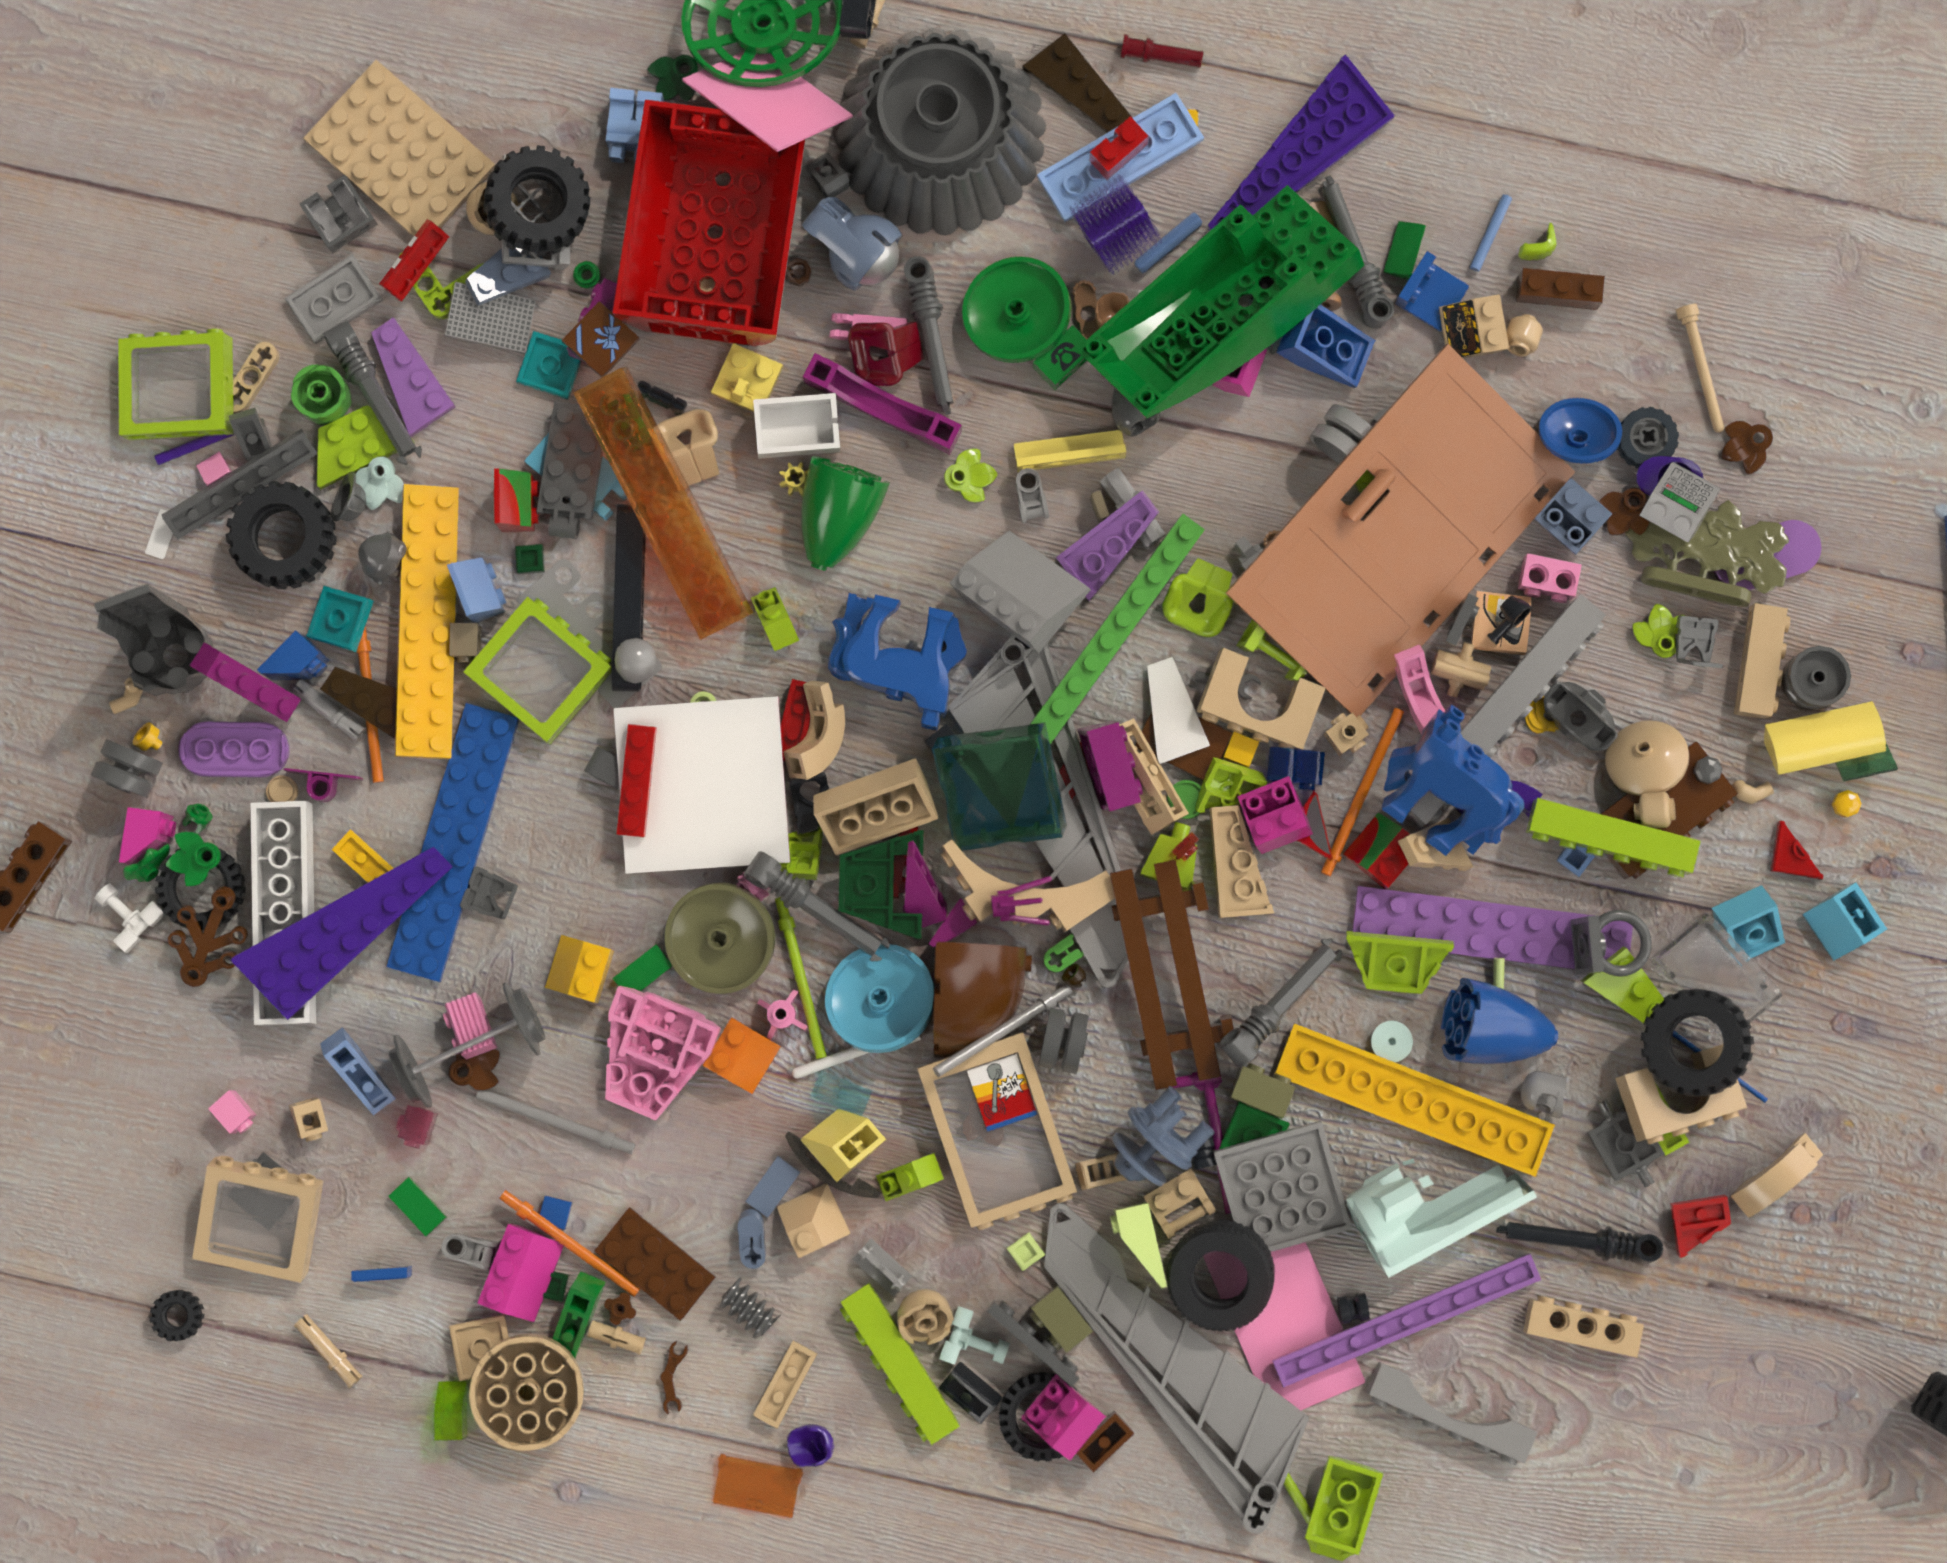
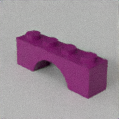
M205 642L190 664L192 668L285 722H288L301 700L299 697Z

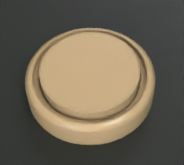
M279 775L272 778L267 784L266 796L270 802L295 801L298 797V786L292 778Z

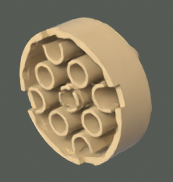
M538 1334L515 1335L495 1344L478 1363L470 1383V1406L478 1426L499 1445L520 1451L538 1450L561 1439L573 1426L582 1407L584 1382L577 1361L559 1342ZM524 1385L533 1387L535 1391V1396L530 1400L522 1399L519 1395V1389Z

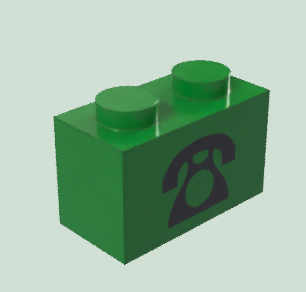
M1072 325L1066 330L1056 346L1033 361L1034 370L1054 390H1057L1087 362L1076 350L1087 339Z

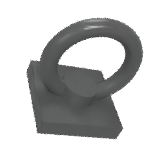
M1611 910L1600 916H1586L1570 920L1576 975L1605 972L1612 976H1628L1639 971L1649 959L1652 949L1649 929L1641 918L1629 911ZM1614 921L1629 923L1636 929L1640 937V951L1637 957L1626 965H1614L1604 959L1606 940L1601 930L1604 926Z

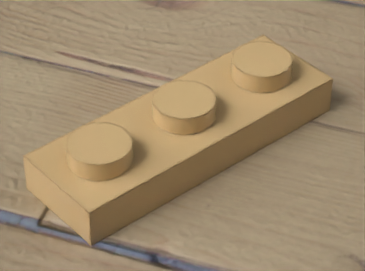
M793 1340L753 1416L778 1429L818 1353Z

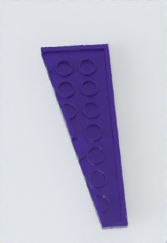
M1346 54L1341 57L1337 65L1329 72L1321 85L1309 97L1305 105L1293 117L1269 150L1257 162L1253 170L1207 225L1209 231L1240 204L1249 213L1254 215L1287 185L1296 193L1394 119L1395 115Z
M432 847L239 953L231 959V962L289 1020L450 871L453 866L435 847Z

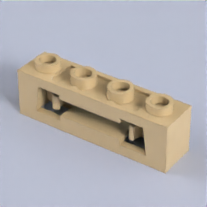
M1133 718L1119 725H1123L1126 730L1128 741L1124 743L1127 752H1131L1134 758L1135 768H1132L1135 779H1139L1143 794L1139 795L1141 802L1134 804L1140 814L1143 824L1153 835L1189 813ZM1133 735L1142 749L1140 753L1137 751L1138 747L1134 746L1130 739ZM1164 790L1174 805L1171 808L1166 801V796L1161 793Z

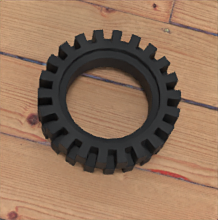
M219 848L221 860L216 867L223 875L225 886L231 888L236 896L231 908L224 911L220 924L229 922L231 920L230 917L236 915L239 911L237 907L239 904L242 905L244 901L242 893L246 892V887L243 886L245 877L240 872L242 870L240 865L234 861L235 859ZM205 852L203 859L206 862L211 860V852ZM161 864L159 868L161 870L160 876L156 875L155 880L158 882V887H155V893L159 895V899H157L158 905L163 907L162 912L169 916L171 921L187 928L186 924L181 923L177 918L178 911L183 907L176 893V884L181 873L171 870L166 864ZM222 897L219 903L226 904L227 901L224 897ZM213 909L207 912L196 913L195 917L201 930H205ZM182 911V915L185 918H191L190 912Z
M1030 1373L1016 1380L1003 1396L999 1410L1000 1429L1007 1444L1016 1453L1021 1454L1022 1457L1033 1459V1461L1048 1462L1064 1456L1053 1449L1047 1442L1039 1443L1026 1438L1017 1425L1016 1411L1024 1397L1032 1392L1044 1390L1056 1375L1054 1373Z

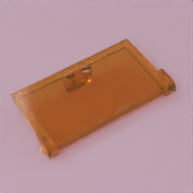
M720 1454L713 1503L793 1518L803 1469L788 1468Z

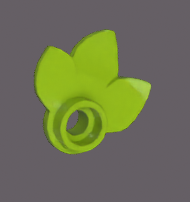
M968 449L960 453L956 463L949 466L944 473V481L947 487L953 491H959L964 499L970 502L984 501L983 487L991 484L998 476V473L992 466L980 463L981 453L979 449ZM954 473L961 474L962 481L956 480Z
M1655 604L1650 612L1648 622L1632 624L1634 636L1642 646L1651 647L1657 656L1661 658L1672 657L1676 654V634H1678L1676 624L1678 616L1673 618L1666 607ZM1663 639H1667L1670 642L1668 649L1662 647L1661 641Z

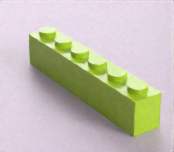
M1540 798L1533 801L1526 833L1533 834L1532 839L1548 842L1549 839L1560 841L1559 846L1573 850H1575L1576 846L1587 848L1586 853L1602 857L1603 853L1613 855L1614 861L1629 864L1630 860L1640 862L1641 868L1657 871V867L1668 870V875L1678 878H1684V874L1689 875L1693 873L1701 843L1700 840Z
M867 1283L841 1300L843 1305L839 1309L848 1323L853 1321L858 1331L855 1332L857 1339L863 1347L868 1345L873 1353L869 1356L878 1371L883 1368L888 1378L885 1380L887 1386L893 1394L898 1392L904 1402L900 1403V1406L908 1418L912 1416L918 1423L915 1429L923 1442L929 1440L930 1444L933 1445L959 1428V1421L908 1341L903 1339L897 1324L871 1283Z

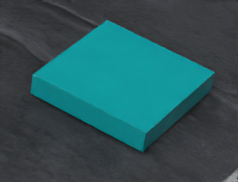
M533 331L516 382L569 400L581 361L569 356L567 346L562 343L561 339Z
M323 586L306 637L356 653L374 601Z

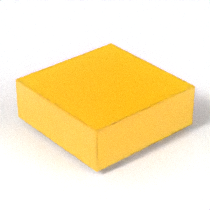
M1233 732L1223 758L1249 768L1259 741Z

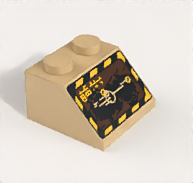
M1500 294L1439 307L1445 345L1449 344L1463 359L1500 353L1509 349Z

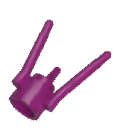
M1048 876L1008 890L997 891V895L991 896L993 918L1000 917V922L1015 921L1049 925V920L1010 915V913H1015V906L1042 903V898L1014 900V896L1010 895L1050 882L1052 878Z

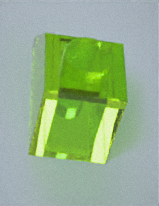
M467 1380L438 1381L434 1408V1441L463 1440L467 1437Z

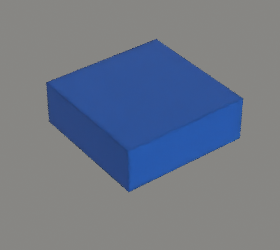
M545 1195L540 1215L556 1227L565 1230L573 1202Z

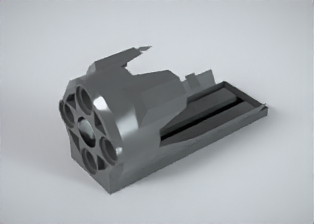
M144 584L93 603L96 612L99 613L97 629L117 639L120 647L128 657L129 666L133 671L130 676L135 687L154 696L165 693H189L207 677L192 668L190 664L204 642L212 647L213 642L204 628L190 617L188 608L149 584ZM171 644H180L187 651V661L181 667H169L164 661V651Z

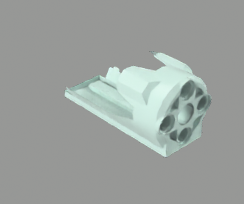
M1414 1159L1403 1161L1404 1166L1415 1163ZM1396 1163L1366 1179L1362 1188L1349 1194L1345 1200L1350 1215L1373 1259L1389 1278L1537 1198L1534 1190L1517 1173L1506 1178L1500 1165H1497L1433 1201L1424 1202L1413 1181L1409 1177L1403 1178L1399 1170L1400 1166ZM1428 1175L1418 1179L1423 1189L1433 1185Z

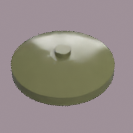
M710 883L688 892L673 907L665 927V947L673 968L687 983L705 992L726 994L746 988L764 973L774 953L775 930L766 907L751 892L729 883Z

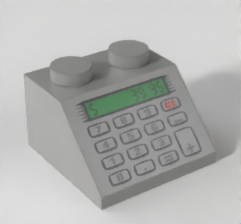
M1672 462L1652 492L1640 516L1689 542L1698 531L1721 488Z

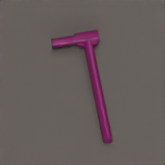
M1192 1072V1075L1176 1077L1177 1086L1172 1088L1194 1086V1088L1196 1087L1200 1091H1204L1209 1125L1214 1130L1212 1137L1215 1145L1213 1148L1214 1151L1218 1150L1223 1135L1214 1088H1218L1220 1083H1222V1078L1217 1077L1199 1081L1197 1072ZM1217 1166L1225 1214H1231Z

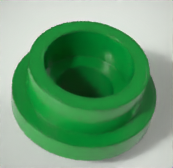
M583 261L574 268V281L581 288H592L600 280V270L593 262ZM586 271L592 273L591 278L588 280L582 278L583 273Z

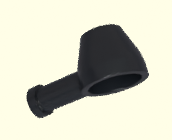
M1510 596L1502 603L1500 609L1505 619L1492 633L1487 635L1495 645L1499 643V640L1512 627L1519 625L1528 616L1532 607L1527 602Z

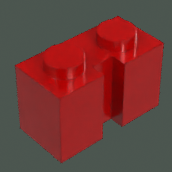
M1130 116L1114 130L1112 142L1105 138L1090 151L1089 161L1108 180L1148 145L1149 136Z

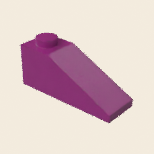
M910 841L908 842L905 905H903L902 909L903 913L922 914V928L946 920L947 902L915 842Z

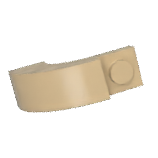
M809 681L803 684L810 711V726L807 735L798 745L783 752L790 778L808 780L816 776L830 765L839 751L845 730V711L843 704L833 702V694L829 682Z
M1804 1133L1772 1164L1744 1181L1731 1197L1746 1216L1750 1218L1778 1200L1803 1180L1818 1165L1817 1161L1823 1154L1808 1135Z

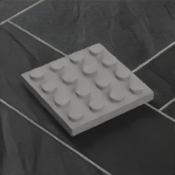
M1321 1120L1213 1151L1233 1221L1242 1223L1243 1226H1248L1249 1229L1254 1230L1265 1241L1270 1252L1352 1229Z

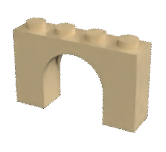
M1226 648L1220 649L1196 712L1203 714L1201 718L1208 722L1217 724L1219 720L1227 723V728L1241 734L1244 730L1254 734L1252 738L1268 744L1270 740L1278 743V748L1283 751L1294 753V750H1303L1325 687L1299 678L1298 681H1294L1286 706L1277 718L1271 721L1254 719L1243 710L1238 699V687L1249 657Z
M1723 1044L1691 1054L1695 1069H1704L1714 1064L1721 1055ZM1648 1068L1615 1078L1636 1141L1646 1140L1648 1145L1664 1140L1662 1134L1672 1132L1673 1137L1689 1132L1688 1126L1697 1124L1698 1129L1713 1125V1118L1722 1116L1723 1121L1740 1116L1738 1110L1747 1108L1738 1079L1736 1084L1724 1089L1723 1092L1700 1096L1697 1106L1690 1113L1682 1114L1671 1110L1664 1104L1659 1095L1652 1072H1649Z

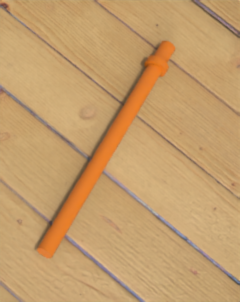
M1394 708L1332 845L1331 853L1333 858L1331 861L1326 859L1321 873L1331 877L1337 862L1340 863L1342 859L1340 856L1403 717L1404 711L1398 708Z

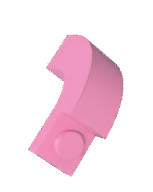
M1419 644L1395 654L1394 657L1397 665L1395 671L1411 715L1422 734L1423 729L1439 709L1445 712V709L1435 692L1428 672L1424 651Z

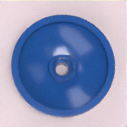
M1569 398L1558 401L1545 410L1539 423V436L1543 445L1558 458L1568 462L1587 464L1604 460L1617 450L1622 438V426L1616 414L1602 403L1586 398Z

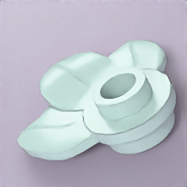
M376 457L371 460L368 467L359 469L356 472V483L365 491L366 505L370 510L378 508L386 498L396 503H402L404 483L395 474V466L387 457ZM379 465L384 468L382 476L377 472Z

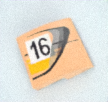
M1477 591L1475 597L1479 599L1476 606L1480 608L1472 624L1471 644L1475 645L1474 649L1526 655L1531 611L1519 625L1512 627L1499 640L1497 645L1487 635L1492 633L1505 619L1500 607L1508 597L1514 596L1524 600L1530 606L1532 597Z

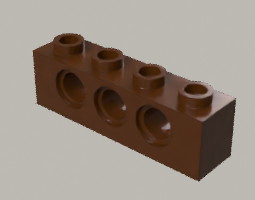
M40 821L28 828L24 836L26 840L21 847H17L9 857L11 862L5 871H0V930L3 932L11 933L73 842L48 824ZM40 845L43 849V854L39 859L35 860L33 858V850ZM24 868L27 871V878L24 882L19 883L17 874ZM10 892L12 896L11 902L4 906L1 901L4 893Z

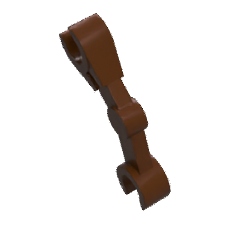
M677 1340L670 1346L668 1363L661 1374L666 1396L663 1409L666 1414L670 1413L668 1408L669 1401L677 1403L678 1412L682 1409V1402L676 1397L673 1378L677 1366L688 1354L689 1348L686 1345L683 1354H676L674 1347L678 1342Z

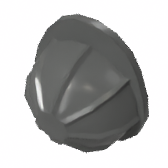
M349 472L339 486L331 510L333 521L355 520L365 509L366 493L356 483V474L354 472Z

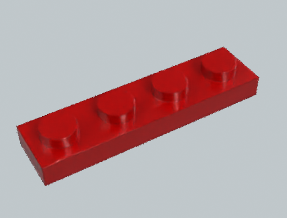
M628 724L616 833L618 835L646 837L657 727Z

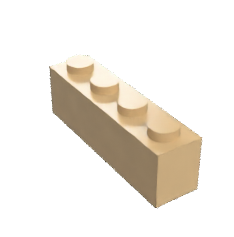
M1754 603L1749 607L1734 707L1735 715L1768 719L1772 717L1773 713L1777 712L1779 698L1775 697L1776 687L1781 685L1783 671L1779 670L1780 659L1783 660L1785 658L1787 648L1786 643H1783L1784 632L1787 633L1790 627V616H1787L1788 608Z

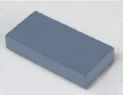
M777 1156L745 1202L768 1218L801 1172Z

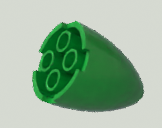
M812 456L805 478L801 507L803 544L807 559L812 562V567L826 571L827 567L833 568L857 546L875 520L890 482H882V477L866 470L838 462L830 463L828 458Z

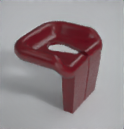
M884 322L854 324L848 332V344L856 375L874 386H892L900 382L903 372L924 359L917 323L909 322L896 327ZM876 346L887 350L889 357L878 361L874 360L870 355V347Z

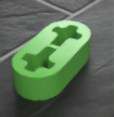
M1070 934L1045 953L1044 965L1049 971L1054 973L1061 972L1084 956L1083 952L1079 949H1075L1071 953L1068 951V948L1074 944L1072 939L1075 937L1073 934ZM1064 951L1066 952L1067 956L1062 958L1061 967L1049 965L1051 953L1059 955Z

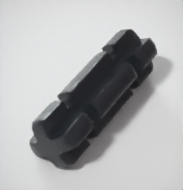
M643 380L636 387L635 392L638 396L648 397L649 401L666 409L671 408L672 412L676 414H683L687 408L685 400L679 397L674 398L673 394L656 386L652 388L651 384Z

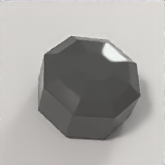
M1706 756L1695 763L1693 773L1698 782L1710 784L1720 779L1723 768L1718 759Z

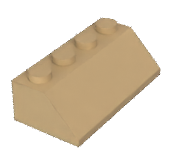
M916 758L814 795V816L835 855L938 819L927 779Z

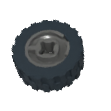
M1641 407L1636 411H1632L1621 422L1622 438L1617 448L1620 457L1628 465L1635 466L1636 469H1639V466L1651 457H1671L1679 443L1677 442L1679 432H1677L1676 422H1673L1672 417L1664 413V410L1654 409V407Z

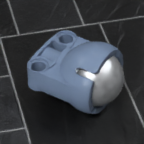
M828 197L821 200L802 224L808 233L822 241L829 248L831 269L837 279L849 289L857 291L863 285H874L883 282L890 277L898 264V241L903 236L899 228L891 221L877 215L863 214L856 216L845 203L836 197Z

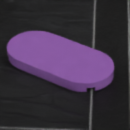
M1788 520L1779 523L1785 529L1784 533L1788 536L1789 543L1780 552L1774 553V557L1786 567V579L1810 570L1817 563L1821 555L1819 535L1813 527L1799 520ZM1739 567L1737 574H1742L1744 572V568ZM1726 570L1714 571L1718 581L1729 582ZM1746 579L1736 583L1737 586L1744 587L1749 591L1756 589Z
M199 722L191 726L183 734L179 741L178 753L183 765L198 776L263 778L275 775L286 765L290 754V746L283 731L270 723Z

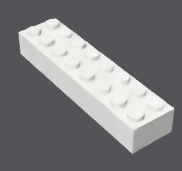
M310 802L251 803L253 946L314 913L313 805ZM253 985L254 1025L316 1024V995L287 1020Z

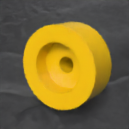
M150 722L145 723L135 734L133 745L142 751H146L150 747L158 750L162 745V741L158 739L159 729Z

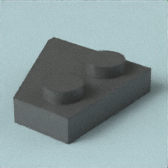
M1468 593L1461 601L1450 624L1448 637L1445 642L1454 646L1457 645L1465 626H1469L1474 621L1480 607L1476 606L1478 597Z

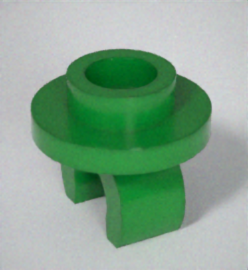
M203 804L188 805L185 810L186 817L183 819V826L186 827L193 821L197 824L195 833L199 834L212 821V813Z

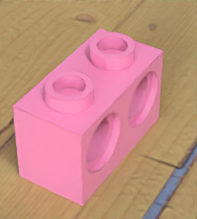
M1527 554L1523 558L1517 590L1524 591V595L1539 598L1541 594L1551 596V601L1567 603V600L1571 601L1576 597L1582 564ZM1538 571L1542 576L1541 583H1533L1529 578V572ZM1558 576H1563L1568 580L1569 587L1567 589H1561L1557 586L1556 578Z

